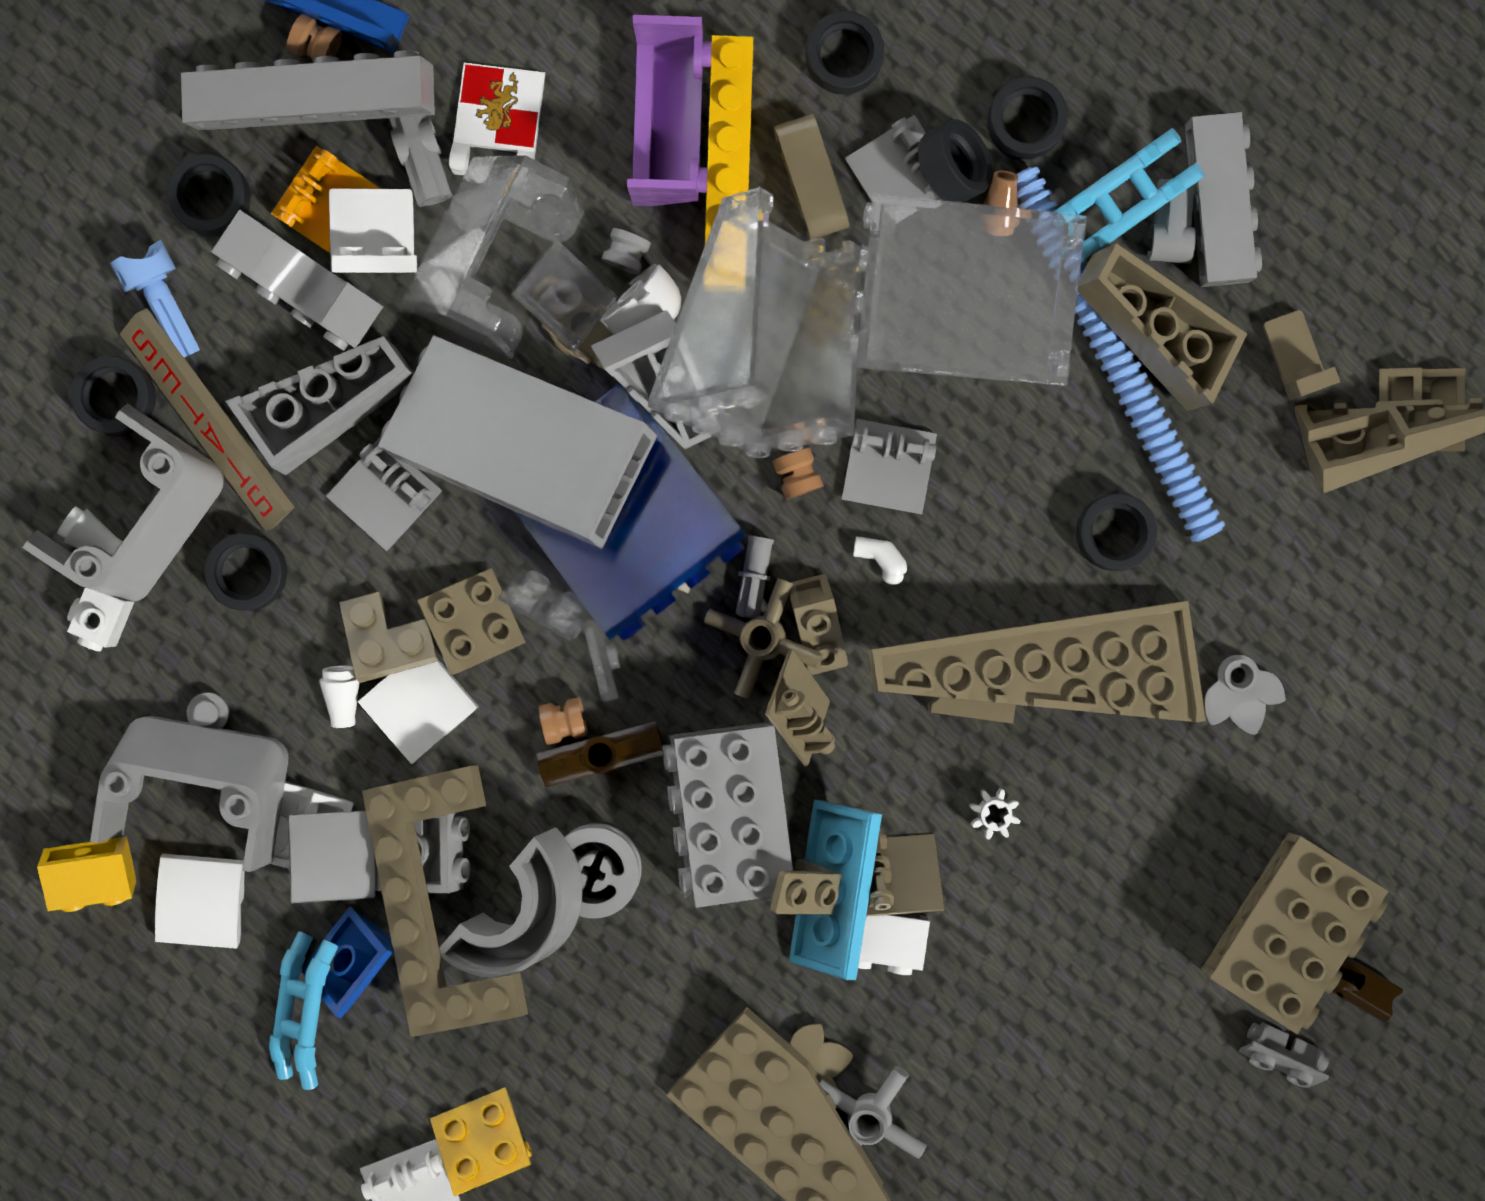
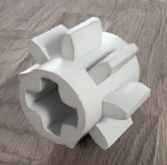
M1001 788L997 791L996 797H990L986 791L981 790L983 801L979 805L969 804V807L978 814V818L970 823L971 826L976 828L984 824L986 826L984 831L986 839L992 837L993 831H1000L1003 836L1009 837L1006 828L1010 823L1020 824V820L1012 815V809L1019 805L1018 801L1010 800L1005 803L1003 801L1005 790ZM991 804L1005 810L1000 813L1001 821L999 823H995L991 819L985 820V817L990 814L988 807Z

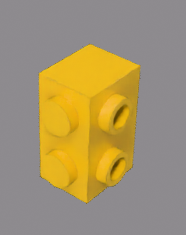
M127 836L112 838L100 843L85 842L45 848L37 866L47 911L62 910L63 912H73L82 909L84 906L100 903L107 906L118 905L127 899H132L136 885L135 870Z

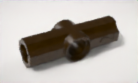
M655 720L536 753L541 778L546 788L664 756L661 734ZM596 743L608 745L612 751L611 761L605 765L596 764L590 757L591 746Z

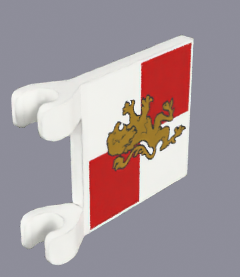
M464 63L454 139L449 158V166L453 174H467L471 146L518 152L514 171L516 179L521 183L532 182L545 72Z

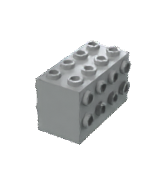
M764 722L668 735L669 745H662L664 753L663 762L665 770H668V773L673 772L674 786H668L667 793L670 811H673V814H678L679 827H673L672 831L675 851L684 858L685 868H678L679 886L684 898H689L695 908L773 897L778 873L780 871H793L774 725Z

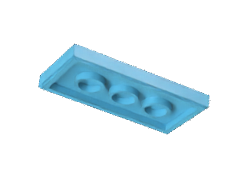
M814 799L805 859H809L843 875L833 915L796 914L789 962L845 980H856L882 814Z

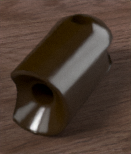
M1345 959L1339 970L1352 977L1354 981L1350 983L1340 979L1332 992L1382 1022L1388 1021L1393 1015V1000L1403 992V989L1352 959Z

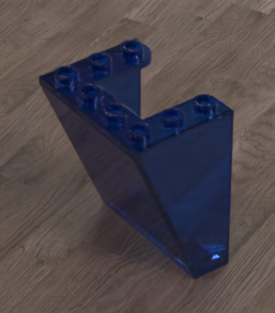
M619 382L594 402L644 422L657 435V438L603 548L595 547L516 511L514 512L607 638L613 640L620 637L624 641L646 626L642 618L648 614V611L652 609L658 615L674 603L677 599L672 593L686 583L692 589L711 573L706 568L709 564L714 563L719 558L726 564L742 552L744 546L741 544V541L746 538V534L658 422Z

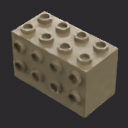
M1288 832L1201 968V971L1214 982L1295 1034H1298L1302 1027L1307 1030L1315 1021L1320 1011V1008L1316 1005L1324 992L1330 994L1338 985L1342 977V972L1339 971V968L1346 957L1353 958L1361 949L1365 941V937L1361 934L1369 921L1375 923L1385 911L1388 902L1384 898L1389 891L1302 836Z

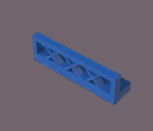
M263 0L299 16L304 13L314 18L317 23L323 26H332L345 35L391 54L396 52L410 18L408 13L376 0Z

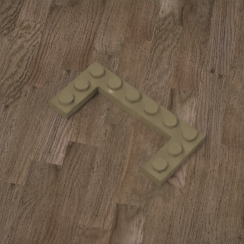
M478 765L363 790L362 794L410 1037L527 1015L528 1009L520 972L446 986L414 822L486 806Z

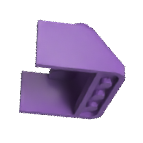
M633 15V28L637 42L633 179H627V188L633 206H658L698 201L699 192L707 193V167H700L702 75L703 67H711V41H703L702 17Z

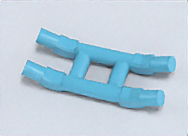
M1173 128L1049 215L1051 223L1056 228H1060L1095 203L1109 223L1073 249V254L1079 262H1084L1090 258L1093 253L1100 251L1205 177L1202 168L1195 163L1157 189L1144 171L1145 167L1181 143L1180 136ZM1130 179L1143 200L1122 214L1109 193Z
M298 931L290 950L287 949L281 962V981L273 1034L270 1035L269 1050L271 1060L275 1064L277 1078L280 1080L288 1079L293 1076L290 1060L292 1056L290 1041L291 1039L298 1041V1044H295L294 1050L296 1071L299 1072L302 1089L310 1090L318 1086L315 1070L317 1066L315 1059L316 1047L314 1044L322 989L325 986L326 976L331 968L330 963L338 946L323 940L315 958H312L306 970L305 982L297 980L300 977L301 967L306 959L304 956L313 940V937ZM295 997L304 1000L301 1024L292 1021Z

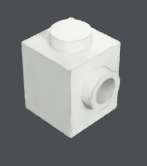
M85 588L81 599L76 598L71 605L68 613V620L71 621L67 632L79 637L78 644L95 651H101L103 647L117 646L134 602Z

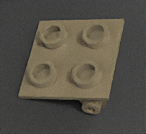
M492 568L417 600L451 676L526 643Z
M789 649L779 672L771 699L768 702L765 715L802 764L808 766L812 753H822L825 755L831 753L835 748V736L826 726H823L830 700L794 650Z
M880 829L866 917L944 911L935 835L887 837L882 834V829Z

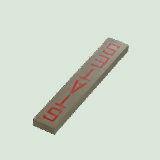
M148 309L137 312L122 330L120 336L214 463L221 468L223 475L266 532L273 529L295 508L151 312Z

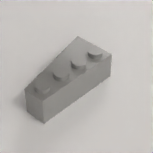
M382 336L336 355L333 360L316 367L313 365L297 371L298 374L277 383L273 381L259 387L258 391L243 397L237 396L225 402L273 469L287 475L400 393L404 386L410 383L414 372L397 348Z

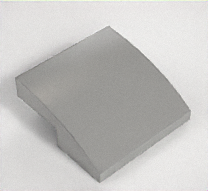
M366 811L288 816L291 903L375 898V855Z

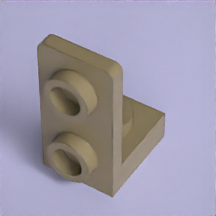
M1301 310L1267 321L1262 325L1289 401L1340 383L1335 367L1323 369Z
M826 573L793 581L789 598L795 615L801 644L823 653L819 667L816 669L806 665L811 675L846 667L848 665L834 597Z
M796 859L794 871H780L778 873L770 910L776 914L833 915L843 874L809 859Z

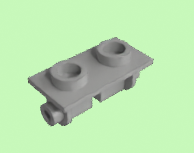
M1264 1022L1260 1025L1252 1023L1248 1030L1247 1038L1253 1041L1241 1047L1238 1051L1250 1057L1249 1062L1252 1065L1268 1071L1276 1069L1287 1074V1080L1292 1084L1305 1088L1328 1080L1329 1076L1322 1072L1326 1070L1330 1058L1324 1055L1323 1049L1296 1038L1293 1040L1289 1051L1285 1049L1289 1034Z

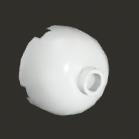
M653 264L643 270L629 283L632 286L619 298L618 302L614 298L607 305L599 319L613 335L665 310L669 312L674 320L681 308V295L678 286L659 264Z

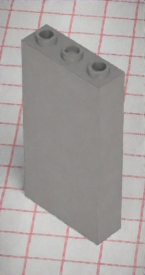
M433 335L429 345L422 350L419 356L418 367L410 383L404 386L400 394V402L391 420L382 429L378 447L399 461L602 549L657 435L644 422Z

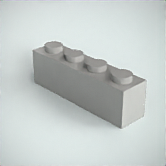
M1242 112L1191 117L1185 124L1188 165L1190 167L1197 163L1205 174L1204 178L1195 183L1193 199V218L1200 287L1249 283L1257 278V272H1260L1262 268L1261 250L1259 247H1254L1253 231H1256L1258 228V213L1256 206L1250 205L1249 190H1252L1254 187V171L1252 165H1247L1245 149L1250 147L1248 124H1243Z

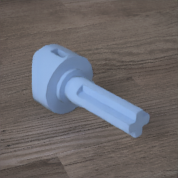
M162 240L149 246L148 252L143 259H130L121 256L110 263L124 292L135 288L137 291L143 289L144 296L159 325L184 358L200 350L167 284L163 281V279L167 278L166 274L175 270L176 267Z

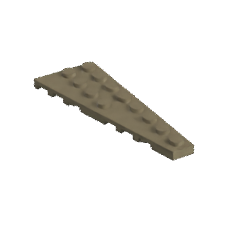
M1188 601L868 650L874 691L1189 722L1206 721Z

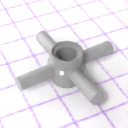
M895 1066L877 1094L866 1093L857 1100L825 1080L820 1079L819 1084L826 1094H830L836 1104V1108L848 1115L849 1132L861 1146L863 1144H876L884 1137L917 1159L922 1156L927 1145L892 1123L890 1103L909 1076L904 1068ZM861 1115H872L876 1117L879 1122H866L861 1117Z

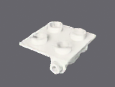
M436 1139L360 1168L365 1182L361 1184V1190L366 1200L461 1201L459 1195L453 1196Z

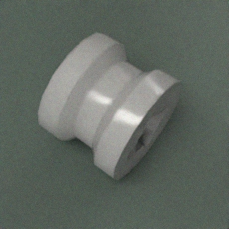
M613 228L610 234L612 240L610 249L604 251L601 260L619 269L639 275L642 269L641 257L643 253L648 252L651 242L628 231Z

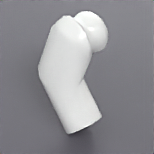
M856 536L853 556L876 560L883 570L882 579L886 583L898 584L902 582L904 574L907 572V564L893 543Z

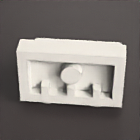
M331 189L329 191L332 273L417 272V255H414L412 190Z

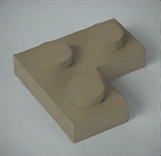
M380 592L339 602L355 679L359 683L439 661L435 641L426 620L423 619L389 628L386 609Z

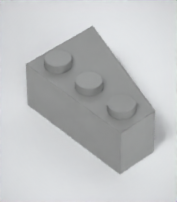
M667 310L591 345L603 368L612 377L614 376L627 389L628 393L684 449L722 432L683 334Z

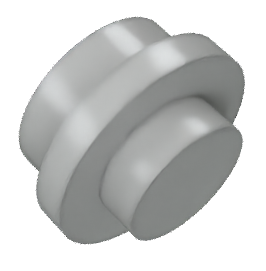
M211 692L202 693L190 701L187 708V718L191 724L222 729L228 721L229 708L226 701L220 695Z

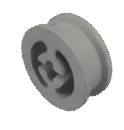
M591 823L577 827L569 832L565 839L576 857L581 874L582 888L585 887L590 876V870L586 869L585 866L590 867L593 864L599 850H591L583 856H578L575 853L576 847L587 842L603 843L614 849L622 860L624 870L619 871L615 868L613 858L606 853L600 865V871L606 874L598 876L591 890L592 892H597L604 889L607 885H612L615 887L616 892L608 897L599 899L582 895L579 916L585 918L610 916L621 910L631 900L639 885L642 873L639 851L626 833L612 825Z

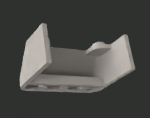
M127 403L117 413L115 418L151 442L142 454L140 468L143 476L160 490L117 551L112 556L98 546L83 545L71 553L38 530L26 541L22 548L82 587L135 602L143 599L150 592L218 497L224 486V475L216 463Z
M155 716L138 718L128 726L100 776L90 842L100 843L124 834L129 802L135 800L141 793L145 775L220 789L219 808L224 820L232 826L249 829L242 871L252 872L273 862L288 767L287 749L279 740L270 737Z

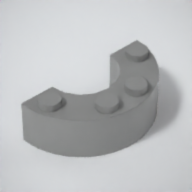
M241 210L237 212L211 251L220 258L216 266L238 279L241 273L245 274L258 283L254 291L275 305L281 298L294 308L290 315L309 328L312 327L314 322L326 328L327 332L323 337L343 351H345L348 345L354 348L357 347L383 308L382 305L300 252Z
M557 828L535 836L509 866L519 881L522 893L521 911L515 923L508 925L496 922L485 913L460 923L439 948L440 956L445 961L466 973L492 978L521 972L550 956L565 943L579 917L582 903V881L576 857L569 843Z

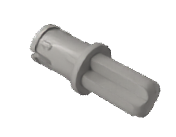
M748 536L743 572L739 571L738 576H742L736 614L741 617L753 619L760 615L765 582L770 581L767 571L771 548L774 543L772 539Z

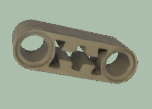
M810 114L773 126L776 141H779L781 145V156L802 219L805 218L808 228L806 232L809 240L849 228L843 200L814 115Z

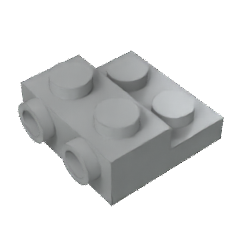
M462 812L414 822L428 893H452L463 890L464 883L468 881L471 872L469 860L463 858V841L468 839L470 833L468 818L462 816ZM375 860V891H382Z

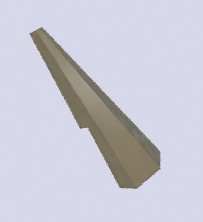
M1470 398L1468 404L1443 405L1442 399L1383 401L1376 402L1374 408L1347 409L1346 403H1334L1332 410L1309 411L1307 405L1295 406V414L1310 471L1323 493L1485 433V404H1483L1482 398Z

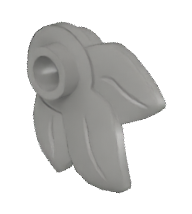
M1232 655L1222 661L1217 672L1218 681L1206 691L1204 711L1210 725H1216L1230 717L1240 729L1255 735L1263 724L1266 704L1274 705L1286 701L1284 688L1278 677L1273 673L1259 670L1251 658L1244 655ZM1237 667L1242 668L1245 673L1244 679L1239 683H1235L1231 679V672Z

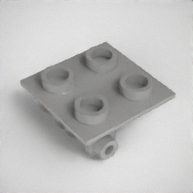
M915 115L908 119L904 117L891 126L892 129L845 158L888 228L939 197L925 180L919 164V142L926 132Z
M856 419L841 500L922 515L931 465L936 453L937 445L935 443L937 434Z
M380 436L373 445L368 444L359 454L361 458L326 497L382 548L388 551L442 490L418 468L393 458L379 448Z

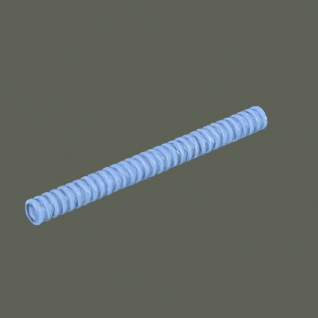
M1029 167L1017 173V196L1020 204L1018 211H1024L1026 216L1023 220L1025 223H1030L1032 227L1029 230L1030 234H1036L1038 239L1035 243L1037 246H1042V257H1048L1050 261L1047 264L1048 268H1053L1056 272L1053 275L1054 280H1060L1062 284L1059 286L1060 291H1065L1068 295L1065 301L1072 303L1073 308L1071 312L1072 314H1078L1080 319L1077 320L1079 326H1084V337H1090L1092 342L1089 343L1090 348L1095 347L1097 354L1094 355L1096 360H1102V371L1107 370L1110 375L1106 379L1109 383L1113 381L1115 388L1112 389L1114 394L1119 393L1122 399L1118 402L1120 405L1125 404L1127 408L1124 412L1126 417H1132L1133 422L1130 425L1132 428L1137 427L1139 431L1136 434L1137 438H1143L1145 444L1142 447L1144 451L1149 450L1151 454L1148 457L1149 461H1155L1157 467L1154 470L1156 473H1161L1163 477L1160 480L1161 484H1167L1169 488L1166 491L1167 495L1173 496L1175 499L1172 502L1173 507H1179L1181 511L1178 514L1179 518H1184L1187 522L1184 528L1191 530L1193 534L1190 536L1191 541H1202L1220 532L1225 523L1223 520H1218V509H1212V498H1207L1204 494L1207 492L1206 486H1200V475L1195 476L1192 470L1195 469V465L1188 463V452H1182L1180 447L1184 444L1182 441L1177 442L1175 435L1178 434L1176 429H1170L1169 424L1171 420L1170 418L1165 419L1163 415L1166 411L1164 406L1159 408L1157 401L1160 400L1158 395L1153 396L1150 391L1154 387L1152 384L1147 385L1145 378L1148 377L1146 372L1141 373L1139 367L1142 366L1141 362H1135L1133 351L1128 349L1122 339L1075 289L1088 261L1079 262L1075 258L1073 242L1076 241L1074 235L1069 236L1067 232L1070 229L1069 225L1064 224L1060 228H1056L1051 223L1049 215L1056 210L1055 208H1057L1058 204L1056 201L1051 202L1049 197L1052 193L1050 190H1045V179H1039L1037 175L1040 172L1039 168Z

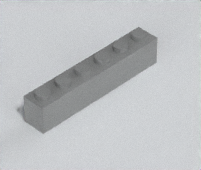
M410 50L396 51L393 58H379V55L361 53L354 55V60L339 61L337 57L320 56L314 58V63L300 64L298 60L279 59L274 61V66L260 67V64L255 62H239L235 64V69L221 70V67L216 65L196 66V72L181 73L182 123L197 130L435 115L433 64L419 56V52Z

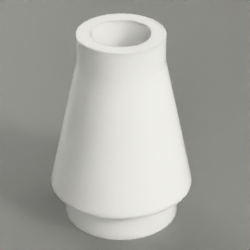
M77 506L71 510L57 534L65 538L64 543L76 548L83 545H95L112 556L123 542L88 509L83 511Z
M353 666L324 668L322 670L323 678L319 680L330 716L331 727L346 728L356 725L355 713L360 683L355 679Z

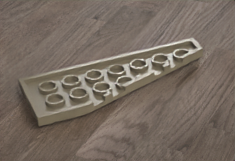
M748 1007L678 1079L666 1095L786 1201H891L883 1188L882 1179L860 1143L851 1136L835 1110L836 1104L830 1094L824 1092L816 1079L817 1073L811 1063Z

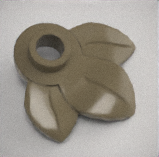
M809 1024L801 1027L793 1034L790 1045L811 1063L817 1073L816 1079L818 1082L820 1079H823L837 1088L833 1077L837 1076L849 1065L853 1059L852 1052L839 1043L832 1041L824 1042V1030L821 1024Z

